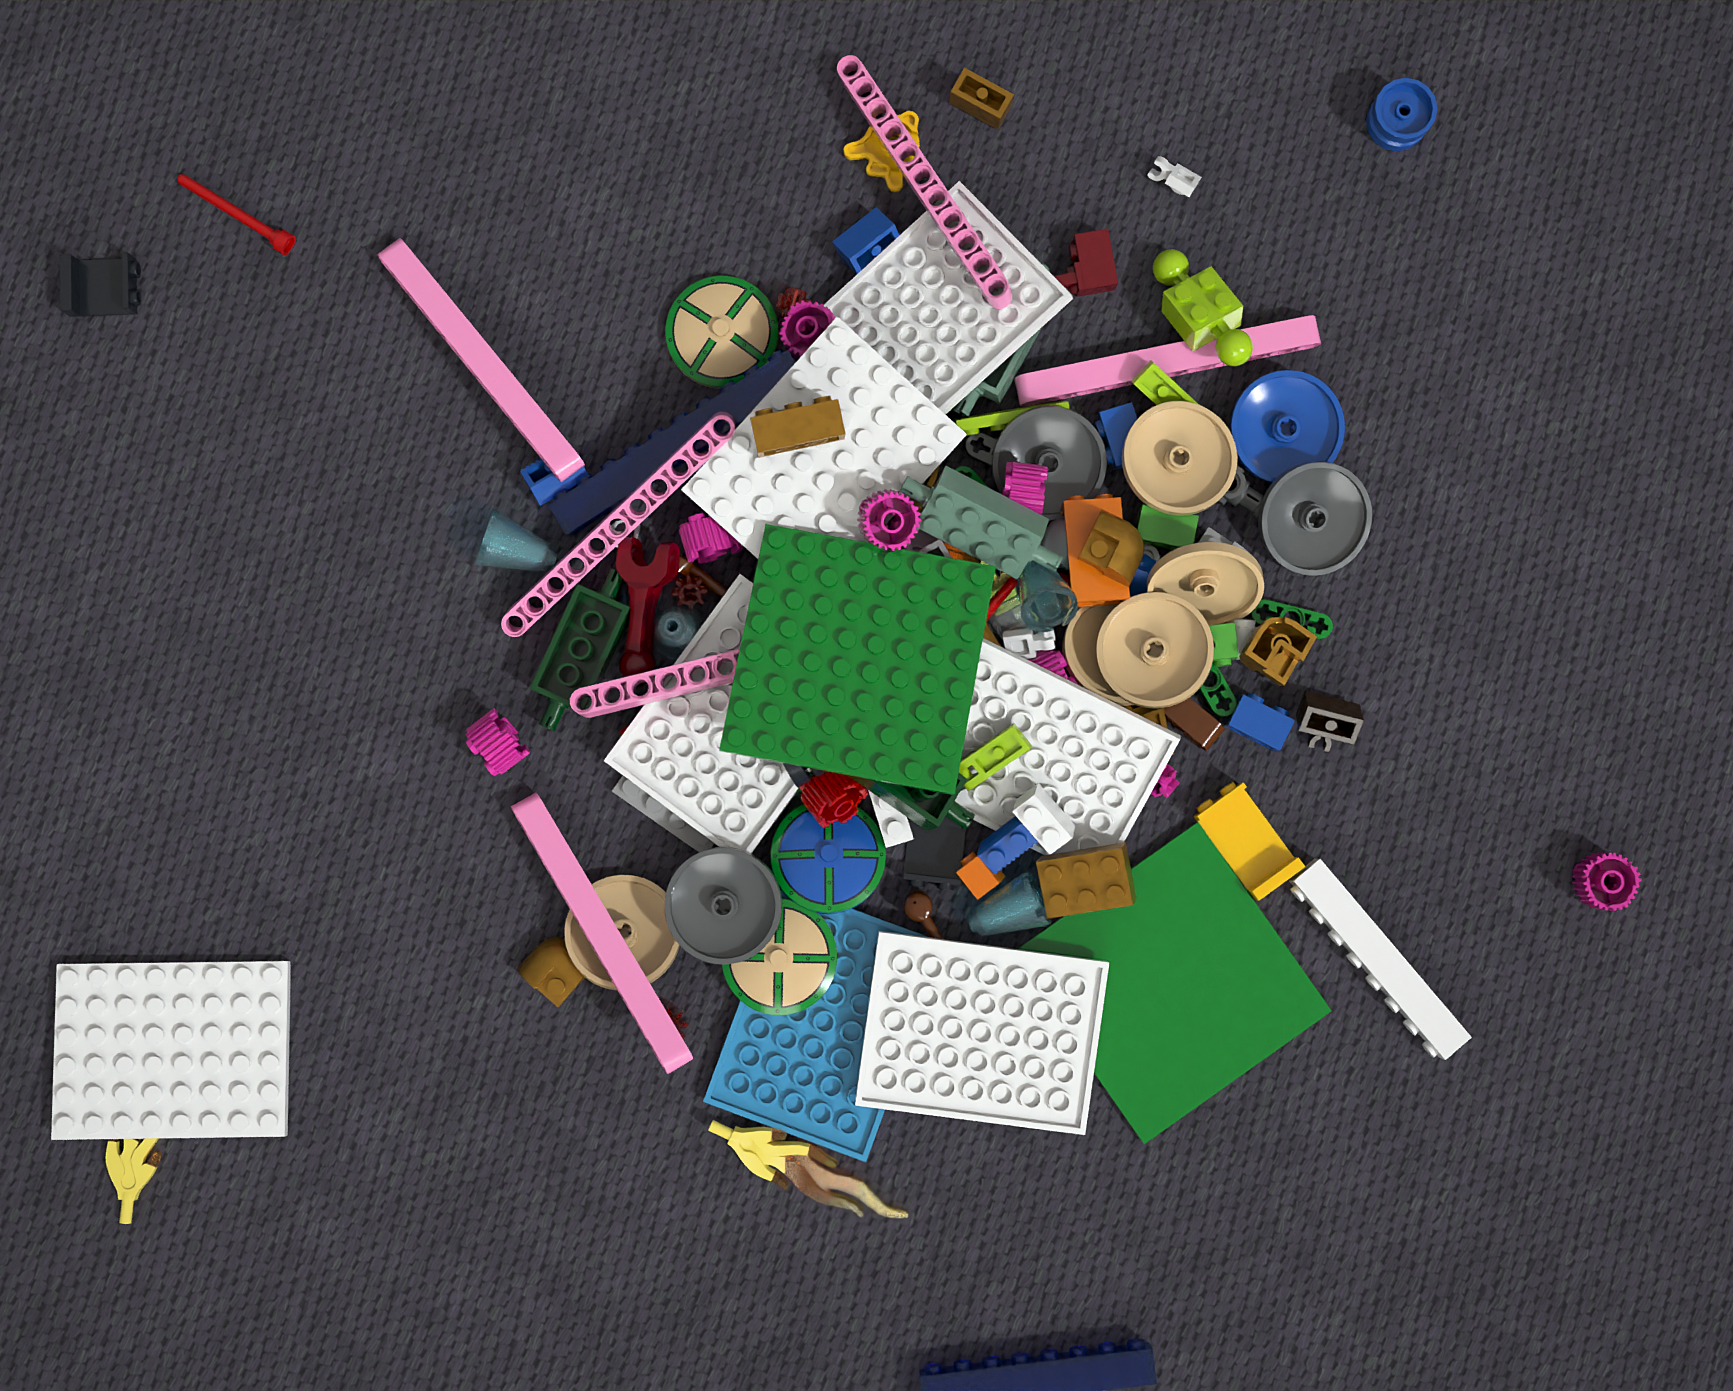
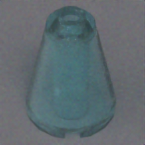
M493 510L475 564L545 573L547 567H554L558 553L553 551L554 545L502 513Z
M1033 560L1028 562L1020 574V614L1025 625L1037 632L1054 631L1053 627L1061 623L1062 626L1067 625L1075 617L1078 610L1075 593L1057 571L1052 572V570Z
M670 606L664 609L654 621L652 631L654 646L664 657L677 661L706 620L699 611L690 606ZM676 626H678L677 630L674 631V632H672L673 629H674Z
M1030 871L1021 873L970 910L971 916L968 917V923L974 934L978 932L983 937L1051 924V921L1046 916L1042 891L1040 887H1033L1031 881L1035 880L1033 874Z

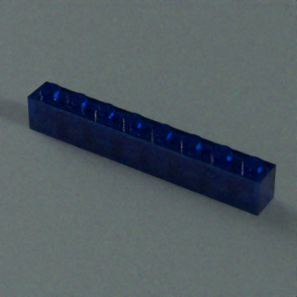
M1131 1339L1127 1341V1345L1116 1346L1114 1342L1100 1343L1098 1348L1087 1349L1086 1346H1073L1069 1348V1352L1058 1353L1056 1349L1042 1350L1040 1355L1029 1356L1028 1353L1024 1352L1011 1355V1359L1000 1360L999 1356H988L982 1359L983 1362L971 1363V1360L963 1359L953 1362V1366L942 1367L941 1363H930L925 1365V1369L919 1370L921 1391H1105L1157 1384L1153 1348L1149 1342H1144V1339Z

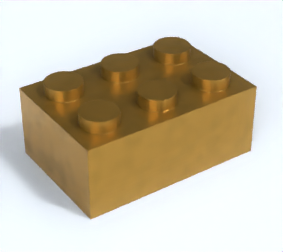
M829 395L813 399L814 402L811 405L802 406V402H795L784 405L785 410L773 413L772 408L755 411L756 416L750 417L759 458L844 440L846 433L838 399L832 400Z
M1126 842L1044 855L1036 861L1047 919L1132 906L1137 899Z

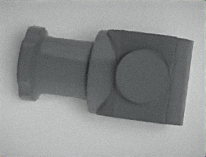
M1237 466L1232 482L1233 490L1227 491L1216 503L1221 506L1228 502L1234 506L1239 503L1252 511L1253 516L1257 518L1264 495L1249 487L1250 482L1245 479V471Z

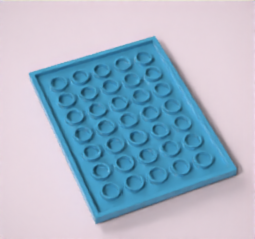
M780 891L782 899H788L786 895L782 891ZM851 909L837 914H819L826 921L834 935L837 947V966L829 988L816 1003L800 1012L777 1016L758 1012L740 1000L703 1102L866 1162L885 1109L855 1105L878 931L928 936Z

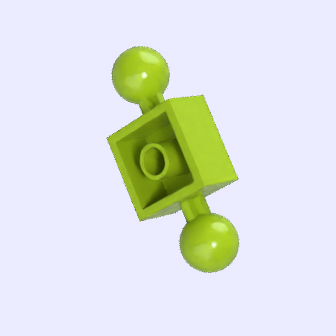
M1168 249L1158 254L1153 263V274L1161 284L1173 286L1163 292L1162 313L1192 351H1195L1217 339L1216 354L1221 362L1229 366L1244 364L1252 354L1253 343L1246 332L1236 329L1241 326L1243 313L1241 302L1212 266L1189 277V263L1182 252Z

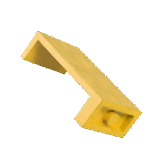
M1231 782L1219 791L1222 796L1214 802L1209 798L1196 808L1198 813L1193 817L1202 826L1252 898L1259 901L1305 868V865L1299 857H1294L1244 790L1247 787L1244 782L1237 785Z

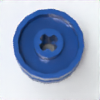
M1410 78L1393 80L1383 87L1368 109L1366 125L1369 135L1376 144L1386 150L1397 152L1410 149L1419 143L1436 119L1438 108L1435 96L1429 87L1419 80Z

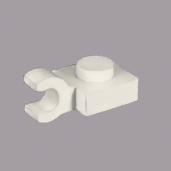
M1161 156L1157 157L1154 164L1159 166L1162 171L1158 172L1152 168L1148 173L1150 179L1154 181L1166 179L1165 184L1169 185L1174 192L1190 197L1202 178L1178 163L1176 166H1173L1167 159Z
M1032 628L1003 631L1005 649L1025 659L1036 658L1037 650L1055 649L1054 629H1044L1033 635Z

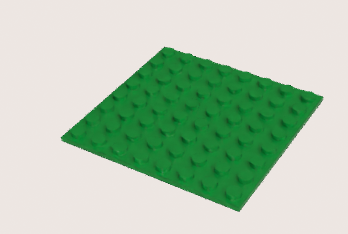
M765 524L719 751L955 795L996 566L905 549L884 550L867 542Z
M1199 822L1131 868L1137 898L1132 906L1063 916L1018 948L1021 950L1109 962L1094 1073L1143 1144L1153 1139L1332 1011Z

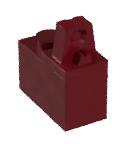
M1108 229L1074 234L1072 244H1069L1068 248L1070 260L1076 262L1073 264V267L1066 268L1067 274L1054 277L1066 290L1070 289V294H1076L1077 297L1116 290L1118 279Z

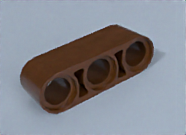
M1190 697L1179 704L1164 708L1166 720L1204 751H1208L1225 730L1222 724Z

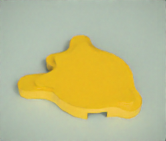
M906 111L901 115H897L917 146L920 147L917 130L919 118L917 114L913 111ZM871 126L860 140L844 146V156L848 160L867 159L869 161L866 167L867 175L884 178L888 189L892 192H899L902 189L903 174ZM895 134L889 140H896L900 135ZM908 156L903 162H910L915 156Z

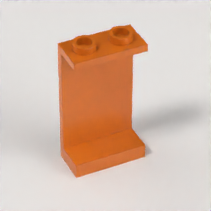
M1111 494L1098 495L1095 497L1096 499H1084V496H1071L1063 501L1060 507L1061 514L1064 513L1071 588L1068 596L1069 608L1119 605L1123 601L1130 599L1129 587L1104 576L1103 571L1078 560L1102 509L1123 519L1121 497L1113 498Z

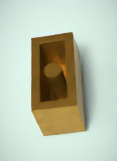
M964 67L950 92L949 103L998 130L1012 106L1014 94Z

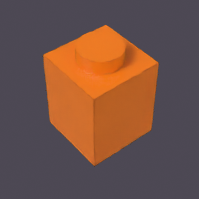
M974 851L960 861L963 866L956 872L977 900L1006 877L1000 870H998L997 874H993Z

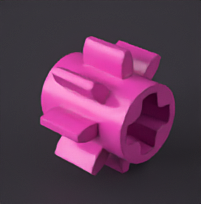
M1168 764L1165 766L1151 792V795L1154 797L1163 794L1164 797L1168 798L1179 785V781L1175 780L1177 771Z

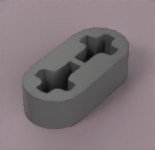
M983 433L973 434L967 439L965 449L968 456L992 467V452L997 440ZM978 439L983 440V446L989 449L990 452L979 450L978 453H974V447L970 443H976Z

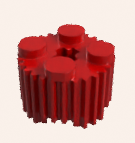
M826 772L819 777H811L810 782L799 787L803 793L801 794L803 804L823 828L828 827L829 823L832 824L834 821L846 823L848 819L851 820L852 816L857 815V804L861 802L860 799H865L868 795L865 787L848 775Z

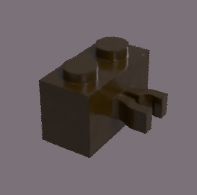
M1304 691L1296 713L1299 731L1310 734L1307 740L1308 747L1314 748L1315 742L1324 737L1323 750L1329 752L1331 749V739L1354 745L1364 722L1360 704L1309 691Z

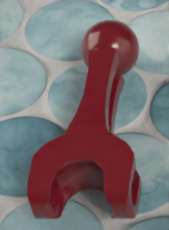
M626 536L618 545L616 568L619 575L628 583L630 596L629 632L624 649L626 652L622 655L619 662V670L623 678L656 669L655 659L651 654L653 651L654 616L663 586L673 581L679 572L680 549L674 542L660 544L656 549L654 560L650 564H647L644 560L642 543L637 538Z

